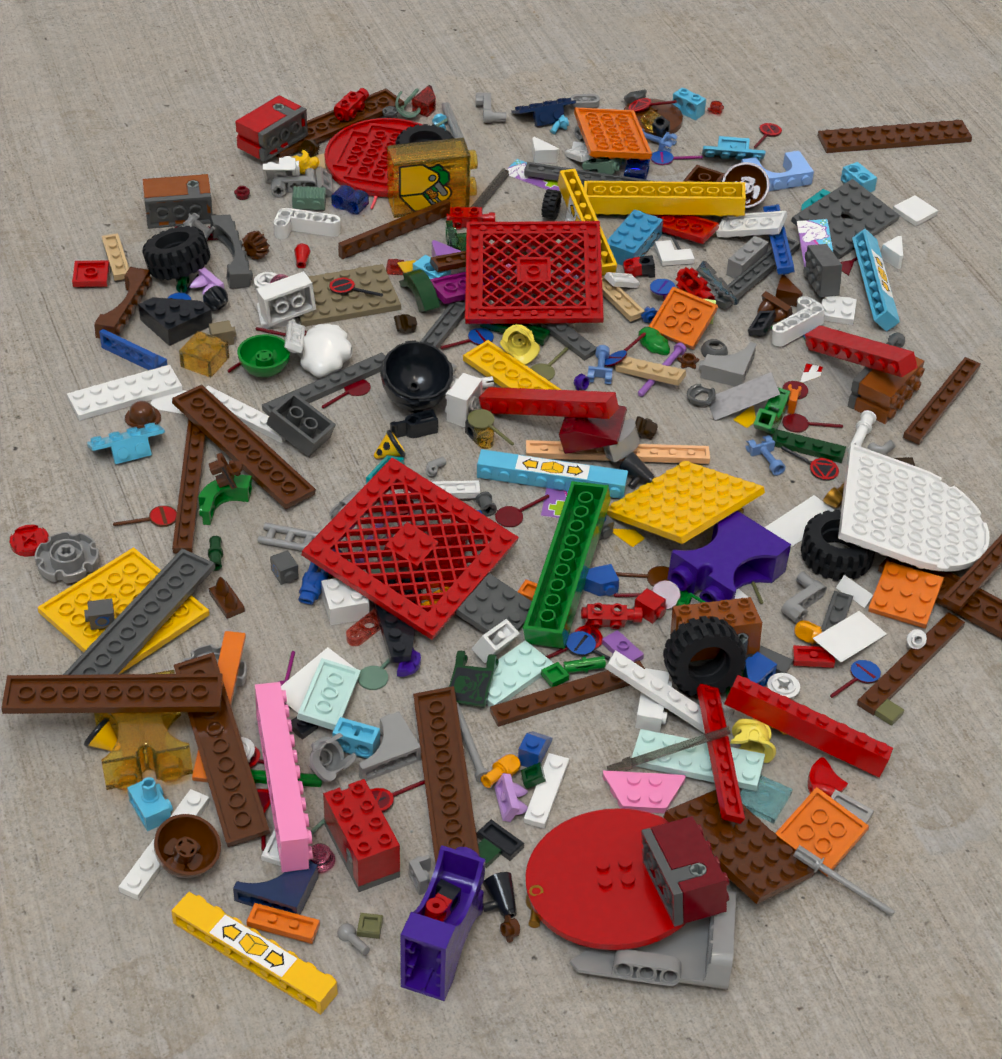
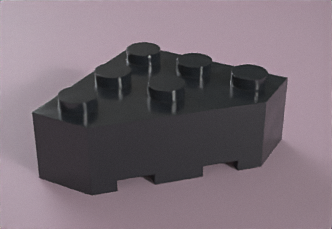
M152 297L138 304L140 320L169 346L209 328V324L212 323L211 309L202 301Z

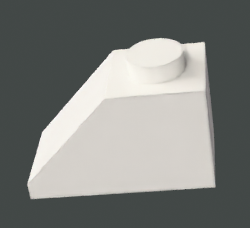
M505 619L482 635L472 647V650L484 663H487L489 654L498 655L520 633Z

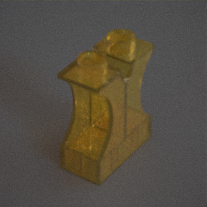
M174 670L151 674H175ZM181 712L94 713L96 726L105 717L109 718V722L118 739L112 751L101 760L106 790L115 788L127 790V787L143 780L142 774L147 770L154 771L156 779L164 782H174L185 775L193 774L189 743L176 739L168 732L172 723L181 716Z

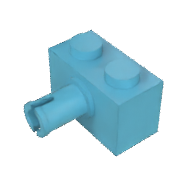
M152 777L144 778L141 782L127 787L129 801L147 831L159 827L171 816L170 812L173 811L169 799H164V793L160 784H156Z

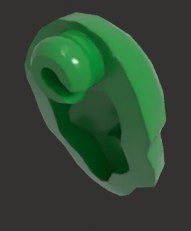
M644 327L639 331L638 336L644 332L646 333L640 340V343L650 352L660 355H668L670 353L668 340L658 330Z

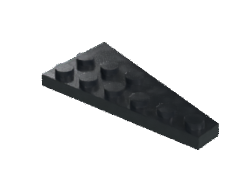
M410 578L401 579L402 583H411ZM415 578V582H424V578ZM396 579L387 580L388 584H397ZM417 589L418 594H422V589ZM403 590L404 595L413 594L412 590ZM373 602L390 663L410 661L416 629Z

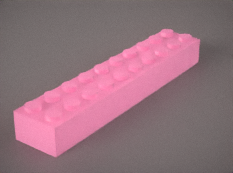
M280 682L255 684L256 717L281 871L290 872L309 869V860L313 859L312 847L308 846V844H312L311 830L306 829V827H309L308 813L305 814L303 812L306 811L305 797L300 796L303 794L302 781H298L300 778V767L295 765V763H298L297 751L292 750L295 747L294 735L289 734V732H292L291 719L287 720V717H289L288 704L284 705V703H287L286 690L281 689Z

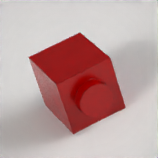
M646 588L635 599L634 607H642V618L653 624L658 618L661 619L666 612V599Z

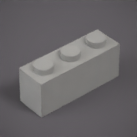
M756 236L750 239L728 259L726 275L736 279L767 253L769 242Z

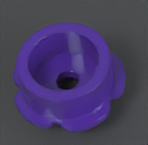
M582 373L576 376L574 379L576 390H586L589 386V377Z

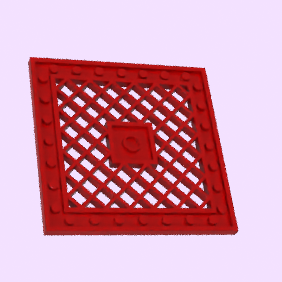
M600 221L467 222L465 324L604 322ZM491 263H492L493 265H495V266L492 267V268H490V267L488 266V265H490ZM569 269L571 272L566 273L565 270ZM498 270L503 271L501 274L497 273ZM491 275L494 277V279L492 280L488 278ZM508 275H509L510 277H512V278L509 279V280H507V279L505 278V277H507ZM558 275H560V276L563 277V278H561V279L559 280V279L556 278V277H557ZM575 275L579 276L577 280L573 278ZM567 281L571 283L569 286L565 284ZM498 282L503 283L501 286L497 285ZM526 287L528 291L524 292L522 289ZM543 287L546 290L541 292L539 289ZM560 287L563 290L559 292L556 289ZM577 287V288H579L580 290H579L578 292H576V291L573 290V289ZM490 288H493V289H494L493 292H490V291H488V290H489ZM507 288H510V289H511L510 292H507V291H505V290H506ZM569 293L571 297L567 298L565 295ZM499 294L503 296L500 299L496 297ZM518 294L520 297L515 298L514 295ZM535 294L537 297L533 298L531 295ZM553 294L554 297L550 298L548 295ZM492 300L495 303L490 305L488 302ZM507 300H509V301H511L512 303H510V304L508 305V304H506L505 302H506ZM524 300H527L529 303H527V304L525 305V304L522 303V302H523ZM544 300L546 303L542 305L540 301ZM561 300L563 303L558 304L557 301ZM579 300L580 303L576 304L574 303V301Z
M392 457L302 550L301 555L433 640L455 615L460 605L518 542L519 537ZM403 489L404 493L395 494V490ZM419 499V503L411 504L410 500ZM397 500H405L406 504H397ZM383 501H392L393 505H384ZM434 509L435 513L427 514L426 510ZM413 510H421L422 514H413ZM399 511H408L409 515H400ZM381 512L382 516L373 517L372 513ZM386 512H395V516H387ZM450 519L451 523L443 524L442 520ZM429 520H437L438 524L430 525ZM415 521H424L425 525H416ZM397 522L398 527H389L388 523ZM384 523V527L376 528L375 524ZM361 524H370L371 528L362 529ZM466 529L467 534H459L458 530ZM453 530L454 534L446 535L445 531ZM431 531H440V535L432 536ZM386 534L387 538L378 539L377 535ZM363 535H372L373 539L364 540ZM350 536H359V540L351 541ZM482 539L483 544H475L474 540ZM469 540L470 545H462L461 541ZM448 541H456V545L448 546ZM439 542H442L443 546L438 547ZM385 545L384 550H380V546ZM375 546V551H367L366 547ZM352 547H361L362 551L353 552ZM338 548H348V552L339 553ZM472 551L473 556H464V552ZM458 552L459 557H451L450 553ZM437 553H445L446 557L437 558ZM391 556L392 561H383L382 557ZM377 557L378 562H369L368 558ZM364 558V563H355V559ZM461 563L462 568H454L453 564ZM448 564L449 569H440L439 565ZM434 565L435 570H427L426 566ZM421 566V571H413V569L417 570ZM398 567H407L408 571L399 572ZM385 568H394V572L385 573ZM371 569H380V573L372 574ZM437 576L438 581H429L428 577ZM442 576H451V580L443 581ZM423 577L424 582H415V578ZM410 578L411 583H402L401 579ZM396 579L397 584H388L387 580ZM431 588H440V592L432 593ZM417 589H426L427 593L418 594ZM403 590H412L413 594L404 595ZM429 600L430 605L421 606L420 601Z

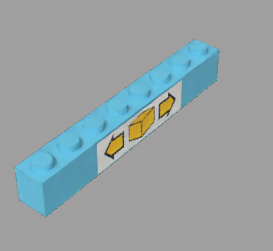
M863 229L852 240L873 319L887 332L892 327H895L900 320L878 241L869 231Z
M481 449L477 463V478L564 491L569 490L571 481L609 485L610 497L618 499L624 497L627 485L628 471L484 449Z

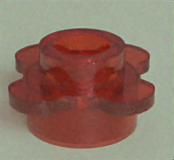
M712 101L708 111L713 114H721L724 106L720 101Z

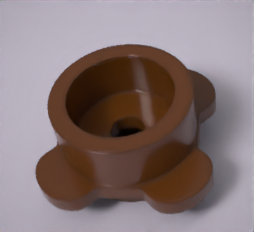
M505 915V920L500 925V931L506 937L508 943L513 941V937L519 936L520 925L517 919H511L510 915Z

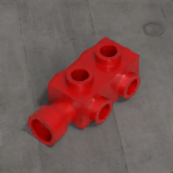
M360 88L357 92L350 91L335 104V117L338 120L344 119L346 121L350 118L354 119L357 112L364 109V101L369 97L368 91L365 88Z
M450 207V214H447V224H450V228L459 230L467 228V222H495V212L482 214V207Z
M685 267L678 271L677 278L675 279L678 282L676 285L678 288L703 299L715 300V296L707 286L709 282L702 276L699 278V273L691 267L689 269Z
M594 603L587 604L586 607L581 608V619H584L585 625L594 629L601 627L620 629L625 626L627 620L633 623L642 622V607L628 609L627 605H621L620 603L614 605Z

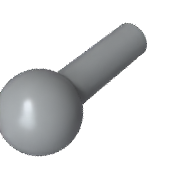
M345 923L338 928L337 934L340 940L349 941L363 955L369 953L370 948L356 935L353 925Z

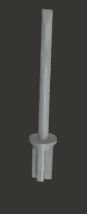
M800 845L793 856L815 870L814 873L819 869L888 915L893 916L895 913L893 909L822 864L825 858L817 857Z

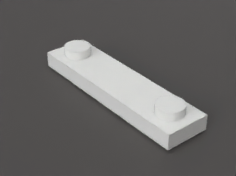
M292 321L288 322L284 347L289 352H302L305 326Z
M551 753L548 754L543 767L546 782L536 785L524 817V823L545 829L569 764V758Z

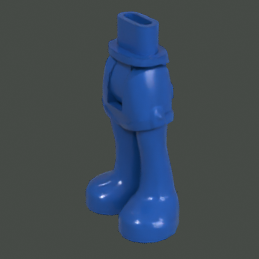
M312 562L302 578V586L299 590L300 596L298 598L299 602L312 605L319 598V595L322 593L321 581L328 580L330 575L323 569H321L320 573L317 572L319 566Z

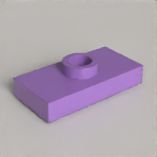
M618 630L602 639V644L612 654L616 650L633 662L641 661L644 657V654Z

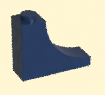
M309 861V869L284 872L272 880L260 883L236 881L233 887L234 901L252 907L254 903L300 915L318 880V865Z

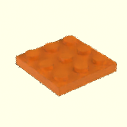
M672 287L649 327L658 330L665 338L676 343H682L694 350L718 310V305Z
M887 561L869 605L868 612L926 629L944 577Z
M816 787L777 830L776 835L794 851L800 845L817 857L825 858L822 864L833 870L869 830V825ZM819 870V871H820L821 873H823L825 876H828L826 873H824L823 871Z

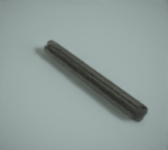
M503 168L471 207H483L509 176V170Z

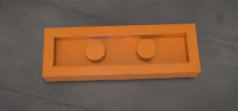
M254 903L246 921L247 927L310 944L313 943L320 926V920L258 903Z

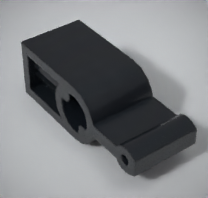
M433 409L407 415L403 421L391 422L390 430L396 438L403 436L419 438L438 433V418Z

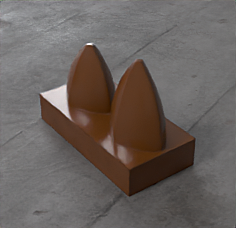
M767 291L761 295L763 301L758 307L757 314L759 311L775 310L776 318L773 322L781 321L793 315L792 307Z
M219 577L216 586L209 588V594L226 619L245 612L244 605L228 582Z

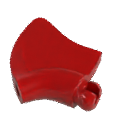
M824 757L819 758L813 764L808 775L810 794L817 787L831 797L835 789L842 793L848 785L846 781L833 771Z

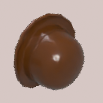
M146 401L135 402L125 415L127 425L139 429L145 428V424L155 423L157 425L161 421L159 410Z

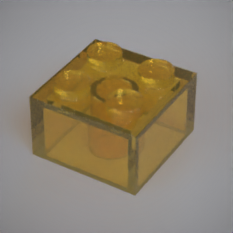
M197 331L179 350L181 367L211 378L229 359L228 341Z

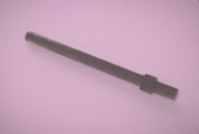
M728 726L633 758L629 756L623 758L621 762L607 766V770L621 771L625 769L628 771L634 769L636 765L731 735V731Z

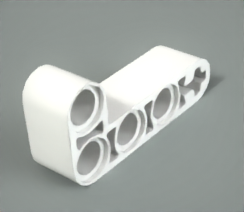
M282 208L274 219V236L277 239H286L291 231L336 237L341 233L340 217L333 214Z
M799 297L797 300V313L773 325L772 344L779 347L784 346L824 323L825 307L810 297Z

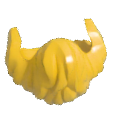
M305 150L302 151L303 155L301 157L297 155L292 156L296 161H299L300 174H305V170L308 168L315 170L320 164L318 157H309V153Z

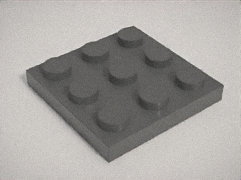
M488 573L460 605L456 615L483 633H487L505 619L519 631L525 623L532 601Z

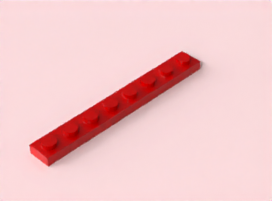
M700 683L697 687V694L721 818L741 824L745 820L719 688Z

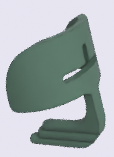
M418 88L404 101L403 106H400L398 102L403 92L400 91L398 93L395 105L397 111L402 116L413 118L421 111L420 108L414 112H406L404 110L406 105L419 92Z

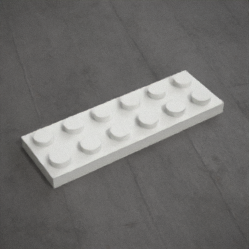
M170 365L76 390L67 393V397L80 421L132 406L137 401H150L183 390Z

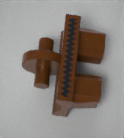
M222 452L216 454L217 460L209 463V468L212 475H216L218 486L221 488L229 485L231 489L237 488L233 479L234 475L239 476L241 474L240 472L243 470L242 463L237 460H230L228 464Z

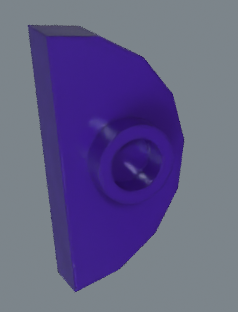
M414 647L412 648L411 660L399 662L397 677L412 675L420 668L421 654L415 651Z

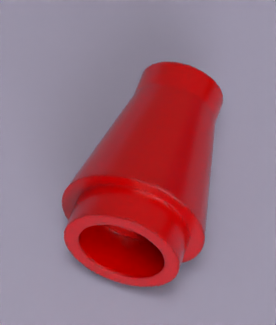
M300 243L294 249L296 266L298 268H305L311 250L307 244Z

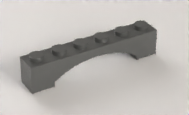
M230 214L211 215L210 228L212 226L215 227V230L212 231V237L220 240L229 249L233 257L232 263L227 264L226 279L229 288L250 287L253 273L252 270H249V261L246 260L245 250H242V241L239 240V232L236 230L235 221H232Z

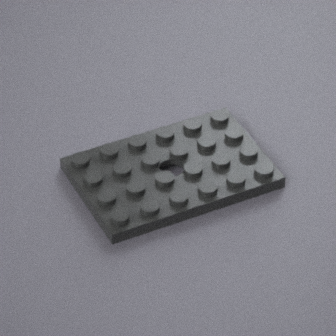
M851 179L794 215L791 222L797 226V221L827 219L833 253L840 259L855 249L852 238L863 229H866L875 236L898 221L900 215L854 179ZM841 214L849 215L852 220L849 218L843 219Z

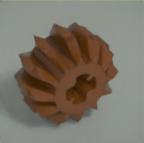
M251 231L242 239L244 242L242 246L245 248L247 256H251L252 259H261L269 252L270 245L267 243L268 239H265L264 234H261L260 231Z

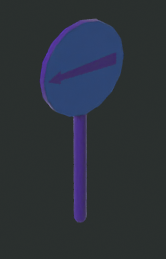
M657 279L650 284V290L657 295H668L671 288L675 287V284L669 279Z

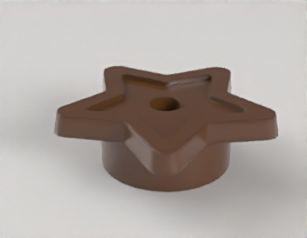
M685 353L682 357L677 358V361L681 363L682 369L687 367L696 369V363L700 360L692 353Z

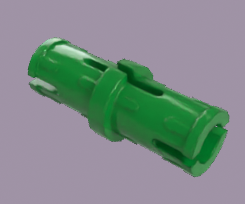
M604 655L587 659L586 657H581L580 660L564 661L563 665L568 674L582 671L583 673H588L589 670L605 669L606 661Z

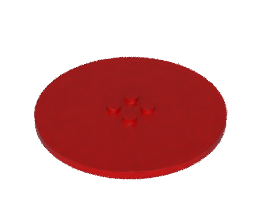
M377 118L352 124L339 131L328 142L324 153L326 169L337 183L354 192L377 197L399 196V167L396 164V138L408 127L423 124L398 118Z
M615 808L584 813L564 821L553 828L534 848L526 868V891L530 905L537 917L551 931L562 938L578 945L603 950H624L650 945L678 931L685 925L684 922L682 925L674 927L642 861L643 844L641 830L651 829V827L669 822L665 818L649 812ZM534 885H539L543 888V893L539 894L541 892L540 888H533L532 893L538 895L532 896L529 893V889Z

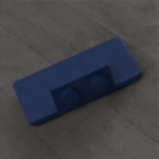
M571 97L559 98L553 101H543V103H532L527 106H516L515 110H511V114L533 111L535 126L552 124L558 121L561 115H564L563 106L574 104L576 100H571Z

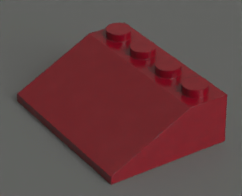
M618 405L619 409L610 419L564 417L559 432L564 453L618 444L627 407Z

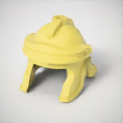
M523 325L510 326L504 332L500 341L502 348L524 365L531 363L540 352V346L535 342L532 331Z
M754 718L739 719L732 727V734L735 738L731 739L730 743L741 744L739 749L765 754L764 763L771 762L776 755V748L769 741L771 739L769 726Z

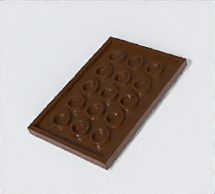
M716 789L665 811L663 817L668 822L693 816L696 823L700 824L703 829V837L705 840H709L712 854L718 857L721 871L726 872L728 878L756 904L814 875L815 870L794 857L795 851L779 839L776 833L761 822L744 804L742 806L745 820L741 824L723 820L721 818Z

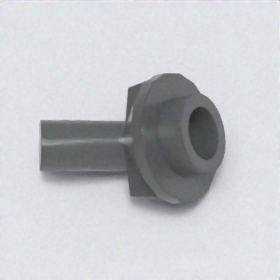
M899 332L889 335L886 344L902 348L905 344V337Z

